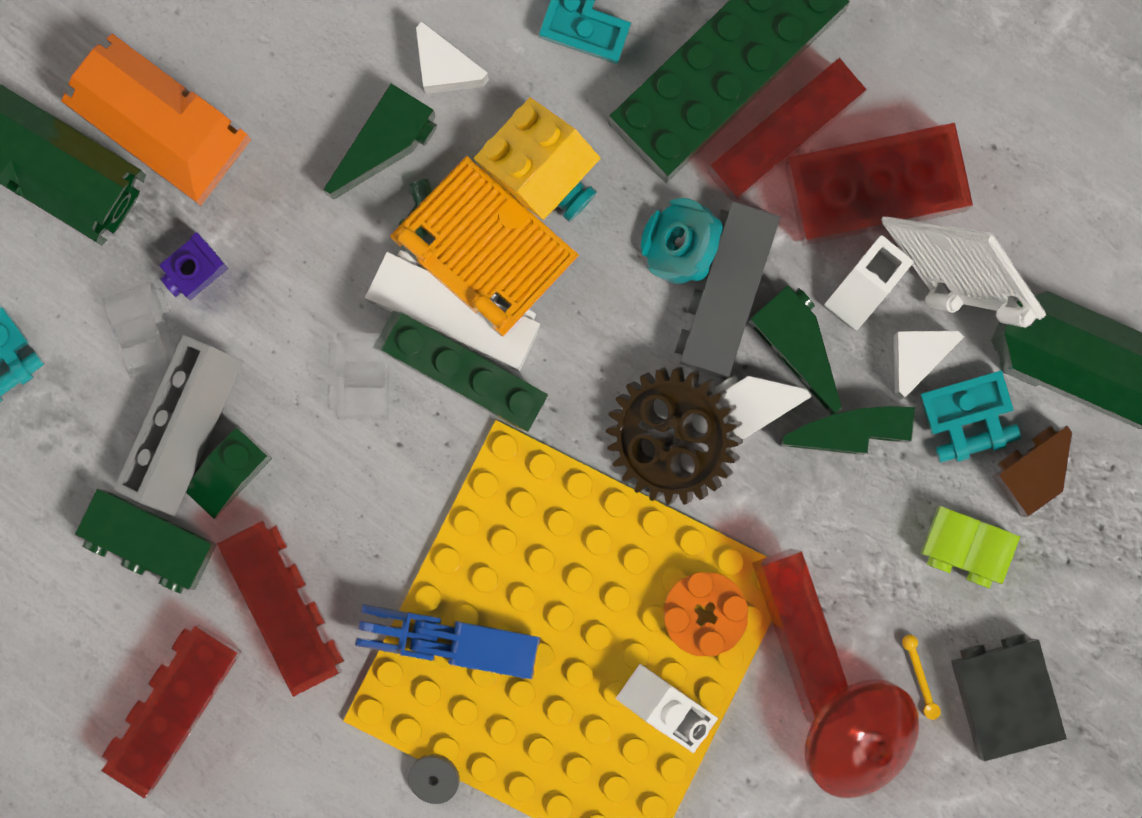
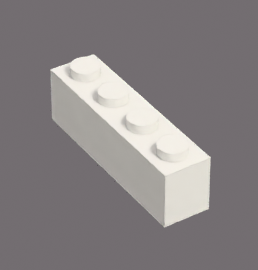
M399 250L397 256L386 252L365 296L368 302L391 313L392 311L402 312L455 343L517 372H520L541 328L540 323L534 321L536 313L528 310L504 337L500 336L492 329V323L481 313L477 312L475 314L433 275L421 268L415 256ZM494 294L490 300L495 303L498 296ZM495 303L504 312L507 311L508 308Z

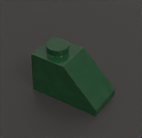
M236 427L207 457L191 479L186 493L213 519H216L271 461L272 457L244 430Z

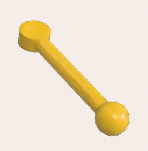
M908 634L903 637L902 646L909 652L925 702L923 713L928 719L935 720L940 716L941 709L933 702L916 649L918 639L916 636Z

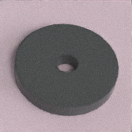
M429 754L422 756L413 764L409 772V785L413 793L422 801L431 804H441L449 801L455 795L460 784V776L456 766L449 759L441 755ZM430 777H437L439 782H432Z

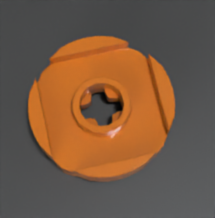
M697 572L679 580L669 591L664 602V624L671 640L683 651L695 656L715 657L733 648L742 638L748 624V605L740 588L729 578L718 573ZM709 602L714 604L713 614L717 617L715 623L706 622L703 626L696 623L698 614L694 612L695 607L698 604L705 607Z

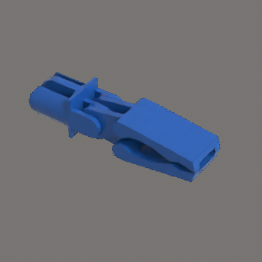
M366 604L362 605V613L402 620L403 622L400 628L359 621V630L399 637V642L397 645L356 637L355 646L431 661L434 660V655L448 658L450 665L533 679V670L541 637L455 621V627L441 624V618ZM410 619H416L413 632L408 631ZM407 637L412 638L409 650H405ZM438 637L452 640L451 644L437 642Z

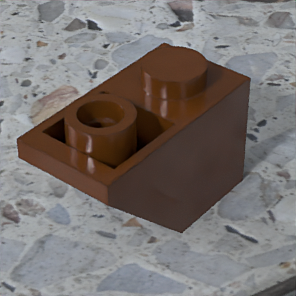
M1053 425L1048 426L1031 439L1035 446L1023 455L1017 449L997 463L1001 470L992 477L1021 517H1029L1063 492L1072 431L1068 426L1060 427L1055 430Z

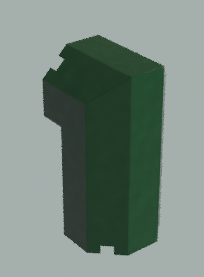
M0 84V184L103 246L107 239L101 235L106 230L114 234L120 228L140 194V191L133 187L137 179L144 183L146 174L141 169Z
M1048 291L1034 296L1046 314L1044 318L1035 319L1027 327L1005 324L999 321L991 341L999 355L1000 364L1005 374L1034 387L1038 385L1128 425L1142 429V332ZM1018 301L1017 304L1020 306L1021 309L1023 305L1020 301Z

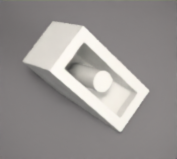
M734 375L714 388L717 393L723 390L727 391L725 398L721 401L724 407L736 405L737 408L728 416L730 420L742 422L740 427L732 431V435L743 440L811 398L807 389L751 376L739 381L737 376Z

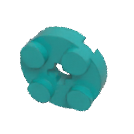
M677 198L669 201L668 203L672 205L663 212L657 210L649 218L641 238V252L643 256L647 257L650 266H647V268L653 275L670 283L682 284L690 280L700 281L707 276L710 264L718 250L723 226L720 219L715 217L706 206L689 198ZM686 234L685 242L679 248L675 245V240L677 237L681 238Z

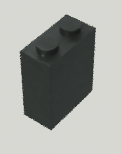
M1025 633L1000 639L1002 647L986 651L984 644L960 650L961 658L951 660L978 759L984 762L1067 739L1039 639L1027 640Z

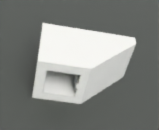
M880 235L823 306L854 331H857L910 268L914 260L884 236Z
M639 664L615 698L644 721L693 753L707 737L710 729L718 719L642 664Z

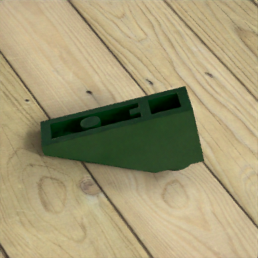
M391 83L323 190L326 195L335 200L414 152L419 143L425 146L437 128V124L433 122L436 117L434 110Z
M786 286L748 321V324L829 414H836L842 406L818 320L811 311L815 305L800 288L793 291L789 286Z

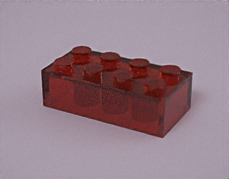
M955 123L788 157L785 163L802 246L886 229L881 220L883 216L920 222L963 213L973 206Z

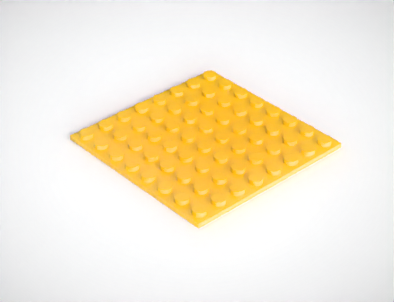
M495 420L399 611L441 618V624L455 627V621L541 637L537 649L533 679L450 665L448 658L434 655V660L431 661L378 651L343 722L416 759L429 754L441 755L449 759L456 766L461 782L532 818H674L797 571L656 500L650 501L648 496L640 492L636 493L634 489ZM697 572L718 573L729 578L740 588L748 605V624L742 638L733 648L715 657L695 656L683 651L671 640L664 624V602L669 591L679 580ZM709 602L705 607L699 604L695 607L694 612L698 614L696 621L698 625L703 626L706 622L715 623L717 617L713 614L715 605ZM394 619L391 626L401 628L403 621ZM410 619L408 631L413 632L416 619ZM386 635L383 642L398 645L399 637ZM410 637L406 639L405 650L410 649L412 640ZM438 637L437 642L451 644L452 640ZM639 664L648 668L718 718L707 737L701 742L694 753L644 721L615 699Z

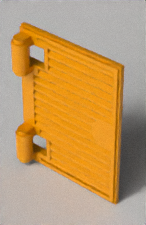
M467 155L390 235V238L400 247L404 245L410 250L422 267L475 314L479 312L490 321L492 329L502 337L579 257L575 250ZM420 226L435 239L430 245L415 233ZM495 293L510 305L506 312L490 300Z

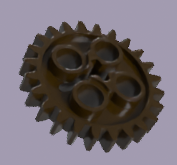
M665 367L656 370L655 379L647 372L640 376L641 385L635 381L626 385L630 396L621 394L616 397L615 400L623 409H614L608 414L618 422L617 425L606 429V433L617 437V441L607 446V450L619 451L620 457L612 463L613 467L625 465L628 470L624 473L622 480L627 481L635 477L638 480L634 490L636 493L646 487L650 488V501L656 500L662 493H664L666 505L674 503L678 495L683 505L692 501L693 493L699 500H702L708 496L707 487L716 491L722 486L719 477L727 479L733 474V471L726 463H735L740 460V456L732 451L731 448L743 443L742 438L732 435V431L740 427L742 422L730 420L728 416L737 407L736 405L724 407L721 403L727 394L726 390L720 391L715 395L711 392L714 379L711 378L699 384V371L697 370L691 372L686 379H684L682 367L673 369L670 377ZM656 399L662 400L667 405L668 417L666 419L656 414L654 410ZM694 414H699L706 420L708 425L706 434L700 433L694 428L692 422ZM644 421L647 425L655 429L643 428L640 422ZM672 428L676 429L675 437L681 439L676 444L673 443L674 436L667 432ZM643 438L652 441L655 445L656 454L654 458L647 456L643 452L641 446ZM700 442L706 444L708 446V451H704L702 447L694 443ZM681 453L691 456L694 460L695 469L693 473L684 470L681 466Z

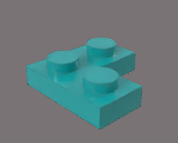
M550 0L539 32L540 39L618 65L631 22L593 10L596 0Z

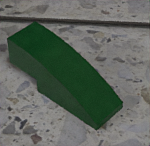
M871 407L833 414L808 423L781 437L780 446L865 455L868 453L869 439L908 443L912 441L915 407Z

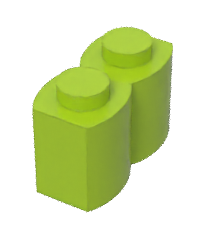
M938 506L920 554L929 557L926 565L949 574L952 567L969 572L966 578L967 581L990 589L992 582L1003 584L1020 536Z

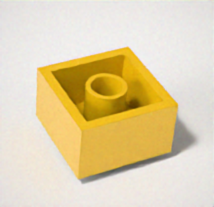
M529 97L513 113L512 117L485 143L484 147L473 159L515 199L542 220H545L601 157L574 127Z

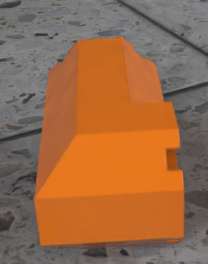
M112 33L106 38L111 44L109 47L104 48L98 44L80 64L68 85L75 89L72 97L64 93L61 101L187 197L202 206L252 139L241 128L237 130L231 126L230 123L232 121L194 92H189L186 87Z

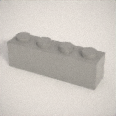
M183 335L114 490L139 503L175 516L244 361Z

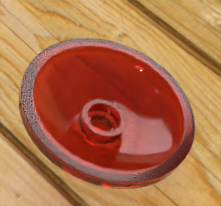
M881 679L857 682L834 695L815 717L806 738L805 763L812 780L826 793L839 798L862 797L881 789L891 782L909 761L918 739L919 715L913 699L898 685Z

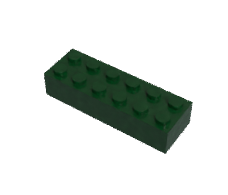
M729 0L609 115L608 124L665 183L669 182L846 11L850 1Z

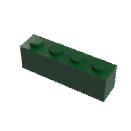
M392 311L373 346L375 350L514 427L529 432L549 395L402 312Z

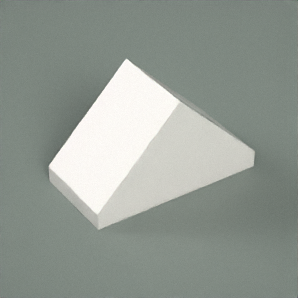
M420 22L416 27L425 94L478 88L486 85L489 78L488 73L423 22Z
M898 331L894 334V394L900 400L905 398L964 336L959 331Z

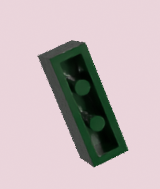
M103 489L96 490L74 534L85 539L82 545L85 549L102 557H105L108 551L123 558L120 565L142 576L147 569L161 576L158 584L179 594L182 593L184 588L188 590L196 589L217 546L216 543Z

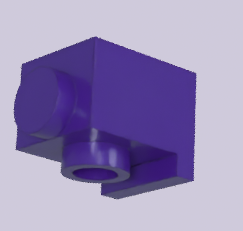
M195 232L191 239L159 265L165 272L159 279L175 297L183 293L191 301L229 268L198 232ZM188 260L194 261L196 264L195 271L190 275H184L181 270L182 264Z

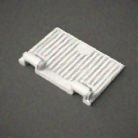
M882 217L883 225L902 252L914 260L912 266L929 288L930 292L925 298V303L929 308L954 313L965 304L996 310V317L1001 323L1020 327H1027L1035 319L1045 317L1044 310L992 234L893 217ZM942 283H945L946 286L949 288V290L951 291L950 294L946 291ZM1013 296L1018 297V299L1022 303L1023 307L1021 309L1015 301V299L1013 298Z

